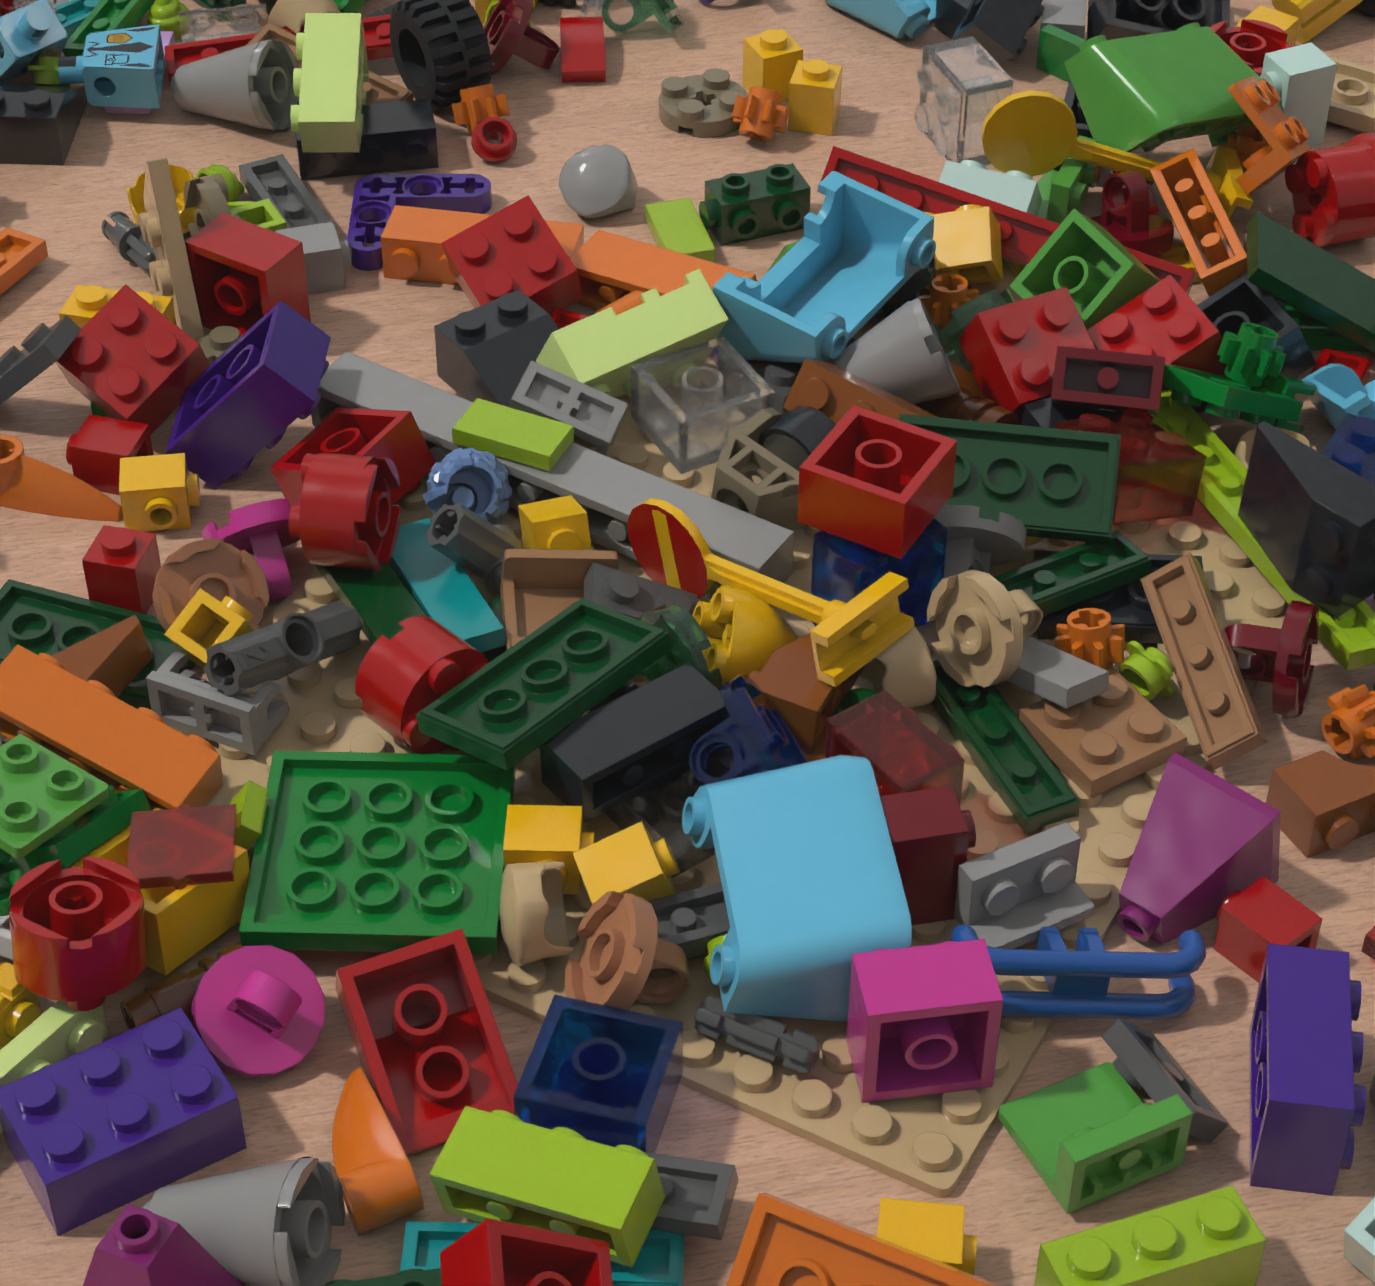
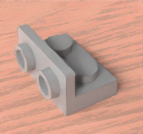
M1065 822L960 864L954 918L960 925H970L975 930L978 939H985L986 945L993 948L1014 949L1038 939V934L1042 927H1058V930L1091 917L1094 903L1075 882L1081 837L1068 822Z

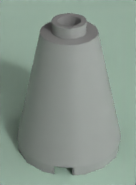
M265 39L180 66L171 79V95L179 107L185 111L269 131L284 130L291 126V105H297L298 97H295L293 89L294 68H299L293 51L286 42Z
M919 297L906 302L845 348L838 358L828 361L911 404L951 397L952 394L961 391L949 358L938 339V333Z
M301 1157L159 1188L154 1193L152 1199L146 1202L143 1209H147L154 1214L179 1223L240 1284L245 1286H322L333 1281L339 1266L342 1249H330L332 1226H344L345 1224L342 1185L335 1167L330 1162L319 1161L320 1158Z

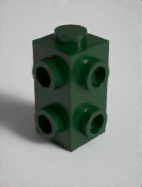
M793 163L787 165L775 164L767 169L742 174L730 173L722 178L705 181V201H701L699 204L700 219L705 229L711 230L721 246L804 229V217L810 212L811 188Z

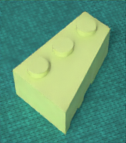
M305 13L304 32L296 33V56L298 61H302V68H294L293 71L294 95L299 97V105H291L292 133H300L303 153L359 152L364 121L361 109L362 105H366L367 98L366 91H363V82H369L370 75L361 13Z
M699 268L685 274L684 279L686 282L684 286L660 296L655 287L642 293L640 298L643 304L616 315L612 307H609L552 332L536 362L614 398L628 394L629 397H637L649 391L653 386L671 382L672 385H678L694 377L698 372V365L729 319Z

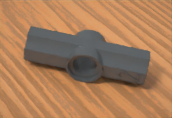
M341 600L305 613H292L271 625L211 646L206 650L207 663L203 669L211 687L218 688L226 696H230L267 681L279 680L303 667L360 645L359 637L363 624L356 608H350Z

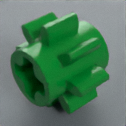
M1248 322L1241 324L1238 335L1225 331L1217 355L1221 356L1219 361L1227 364L1224 374L1236 382L1255 387L1262 385L1266 374L1278 378L1287 355L1283 353L1284 348L1277 345L1279 334L1265 326Z

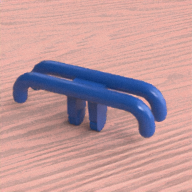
M958 925L951 933V941L955 942L978 939L975 930L970 925ZM1042 927L1040 929L1037 940L1038 950L1000 949L987 945L995 974L1044 976L1048 991H1001L1003 997L1001 1017L1144 1020L1175 1018L1187 1012L1195 1001V982L1190 974L1196 972L1206 958L1204 939L1195 930L1184 931L1178 938L1180 950L1171 953L1105 951L1097 928H1080L1076 939V951L1067 950L1059 934L1058 927ZM1110 978L1168 979L1170 992L1161 994L1107 993Z

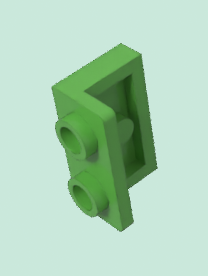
M1079 135V138L1097 143L1096 139ZM1067 158L1059 171L1051 170L1043 174L1038 182L1042 203L1037 216L1061 224L1074 208L1080 212L1089 188H1094L1101 167L1073 158Z

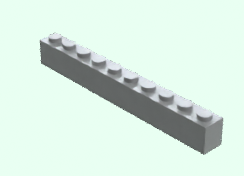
M347 351L328 366L327 371L320 380L318 392L321 394V399L315 410L311 413L313 426L319 425L338 407L411 411L435 462H442L446 455L455 449H467V447L453 443L452 427L472 405L473 402ZM572 443L550 472L495 456L508 470V486L512 488V496L509 498L510 508L518 511V505L572 495L587 512L591 542L634 560H637L634 555L628 538L627 520L634 507L650 498L666 500L682 510L697 526L712 554L782 583H785L793 574L794 531L578 444ZM714 582L710 591L715 593L722 584Z

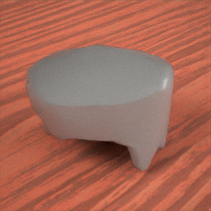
M607 144L593 145L575 153L564 163L559 176V188L565 202L581 216L601 218L624 209L633 210L635 207L638 189L637 180L627 156L615 146Z

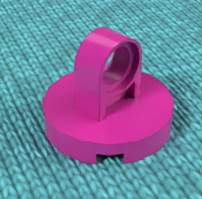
M288 498L262 501L228 512L231 520L230 524L218 529L217 524L211 521L201 532L203 540L211 538L224 540L223 543L232 544L240 551L244 549L253 555L265 574L269 591V602L292 596L290 574L282 548L301 539L292 538L289 533L288 524L291 508Z
M271 945L244 946L221 956L201 978L191 1003L194 1028L218 1066L224 1071L246 1079L274 1076L294 1068L317 1044L325 1022L324 994L314 972L295 954Z

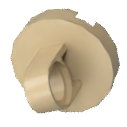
M974 569L942 579L932 591L927 608V622L936 620V630L940 640L931 643L934 654L944 671L959 685L965 687L974 685L987 687L1008 680L1018 669L1024 649L1023 641L1037 630L1043 619V611L1022 589L1007 591L1005 586L991 574Z

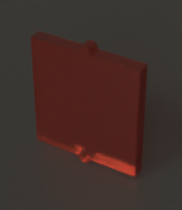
M183 804L178 809L132 812L126 867L137 876L140 889L174 886L175 889L181 890L186 888L187 885L234 882L238 815L236 804L190 807L187 804Z

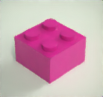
M985 939L959 942L946 941L933 945L878 949L871 952L852 954L846 1041L862 1103L993 1087L1003 997Z

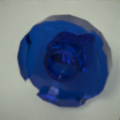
M740 673L721 686L720 694L730 717L702 735L694 743L690 751L689 765L692 774L705 785L757 774L764 769L770 771L807 762L796 738L776 709L770 711L764 704L758 705L755 702L754 698L762 694L763 691L745 674ZM719 746H730L734 754V763L731 770L721 777H711L706 768L709 754Z

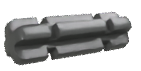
M712 995L706 996L697 1009L695 1029L699 1033L720 1040L722 1035L728 1037L727 1044L772 1062H776L778 1057L784 1059L783 1066L802 1074L810 1073L818 1060L821 1041L812 1034L799 1029H795L793 1034L788 1033V1025L763 1015L724 1013L722 999Z

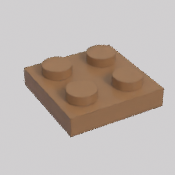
M1114 668L1107 670L1109 671V687L1107 691L1067 709L1042 699L1020 709L1019 720L1042 751L1089 798L1166 763L1174 752L1179 755H1184L1187 737Z

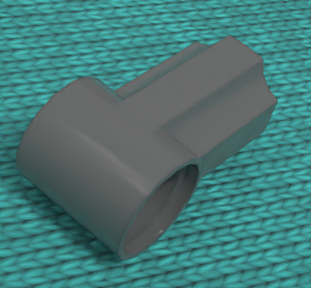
M460 503L450 506L444 504L431 516V525L426 533L427 541L432 548L481 578L486 589L491 595L496 597L501 596L500 582L505 550L523 549L516 533L511 527L492 525Z

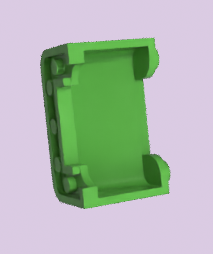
M1198 22L1187 24L1176 31L1107 40L1105 35L1095 36L1079 45L1080 52L1064 62L1091 135L1099 144L1126 152H1132L1141 146L1144 152H1148L1166 141L1207 134L1212 147L1226 145L1229 134L1238 136L1240 128L1254 125L1230 94L1228 88L1235 82L1253 75L1259 81L1262 79L1210 27H1200Z

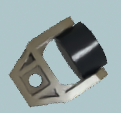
M797 406L783 417L781 413L772 407L763 408L736 429L731 426L728 429L726 442L716 466L711 498L789 530L806 527L807 525L797 522L799 467L836 424L823 412L811 406ZM752 475L759 476L762 481L759 484L754 483Z

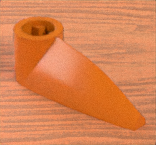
M0 435L1 507L38 514L97 521L119 522L123 517L120 504L79 478L52 465L25 456L23 443L18 438L11 435Z
M360 1066L351 1072L345 1082L336 1108L332 1131L335 1170L342 1185L345 1206L358 1235L424 1209L422 1195L410 1162Z

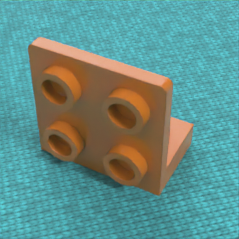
M1255 75L1237 81L1228 88L1230 94L1269 143L1267 147H1262L1242 163L1247 171L1239 176L1236 181L1247 195L1267 185L1285 171L1287 166L1294 164L1304 152L1312 150L1306 142L1310 137L1302 123L1294 116L1288 118L1277 104L1281 101V98L1276 89L1268 80L1263 78L1259 81Z

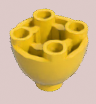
M729 584L721 585L713 594L710 602L699 601L694 609L691 620V632L693 635H698L695 656H692L688 663L728 699H742L744 686L753 670L761 672L775 650L803 636L796 635L789 623L775 607L766 603L756 594Z

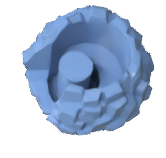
M473 447L467 449L458 448L448 453L442 462H436L430 469L431 473L427 481L428 491L422 496L425 500V505L432 514L436 513L444 504L450 506L460 503L489 523L497 525L507 513L509 498L512 496V488L508 486V470L503 463H500L495 458V455L487 451L475 450Z

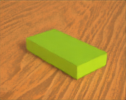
M691 198L645 204V220L658 247L716 263V249Z
M477 398L452 427V438L454 444L467 448L473 447L475 450L482 452L487 451L495 456L550 472L573 443L574 426Z

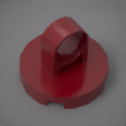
M499 0L488 17L484 30L490 48L492 75L498 73L513 54L543 69H549L560 48L551 38L527 25L533 7V0Z
M1129 170L1110 175L1106 178L1102 191V215L1094 216L1090 219L1105 228L1123 246L1151 256H1158L1168 252L1172 247L1174 225L1172 221L1163 217L1149 214V187L1142 174L1136 170ZM1123 183L1129 192V205L1123 196Z
M1292 600L1287 608L1281 629L1251 624L1227 626L1225 632L1232 648H1242L1256 654L1247 655L1232 649L1243 679L1273 683V713L1294 717L1302 714L1309 695L1314 666L1310 665L1312 644L1317 645L1318 605Z

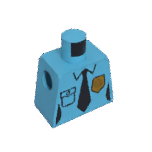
M47 0L36 1L0 17V51L4 48V57H0V83H5L32 71L28 70V65H39L38 56L60 57L68 40V34Z
M160 25L90 33L86 36L83 56L58 57L60 83H84L87 102L90 105L160 108L165 71V57Z

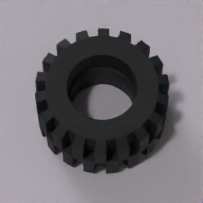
M401 0L395 3V7L391 11L390 20L392 52L399 74L407 89L413 92L415 100L430 99L432 111L451 106L452 103L462 102L460 89L490 84L492 64L489 43L482 22L469 0Z

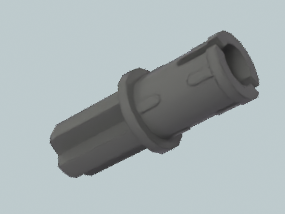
M120 211L107 215L116 225L113 227L104 219L101 227L103 235L117 246L118 253L123 259L135 262L141 269L150 274L149 262L156 261L154 248H151L149 242H144L140 225H136L128 215Z

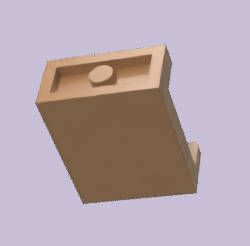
M505 550L500 582L502 623L506 639L504 651L583 598L584 576L593 562L618 570V553L616 551ZM624 685L613 693H623Z

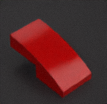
M603 17L559 18L562 83L606 82Z

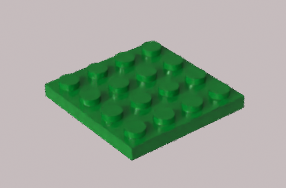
M273 751L266 787L268 789L267 794L269 795L263 829L255 844L239 927L241 945L243 947L271 945L282 950L391 952L462 928L471 954H497L500 933V892L502 873L504 872L503 845L507 806L513 805L515 765L506 771L473 755Z

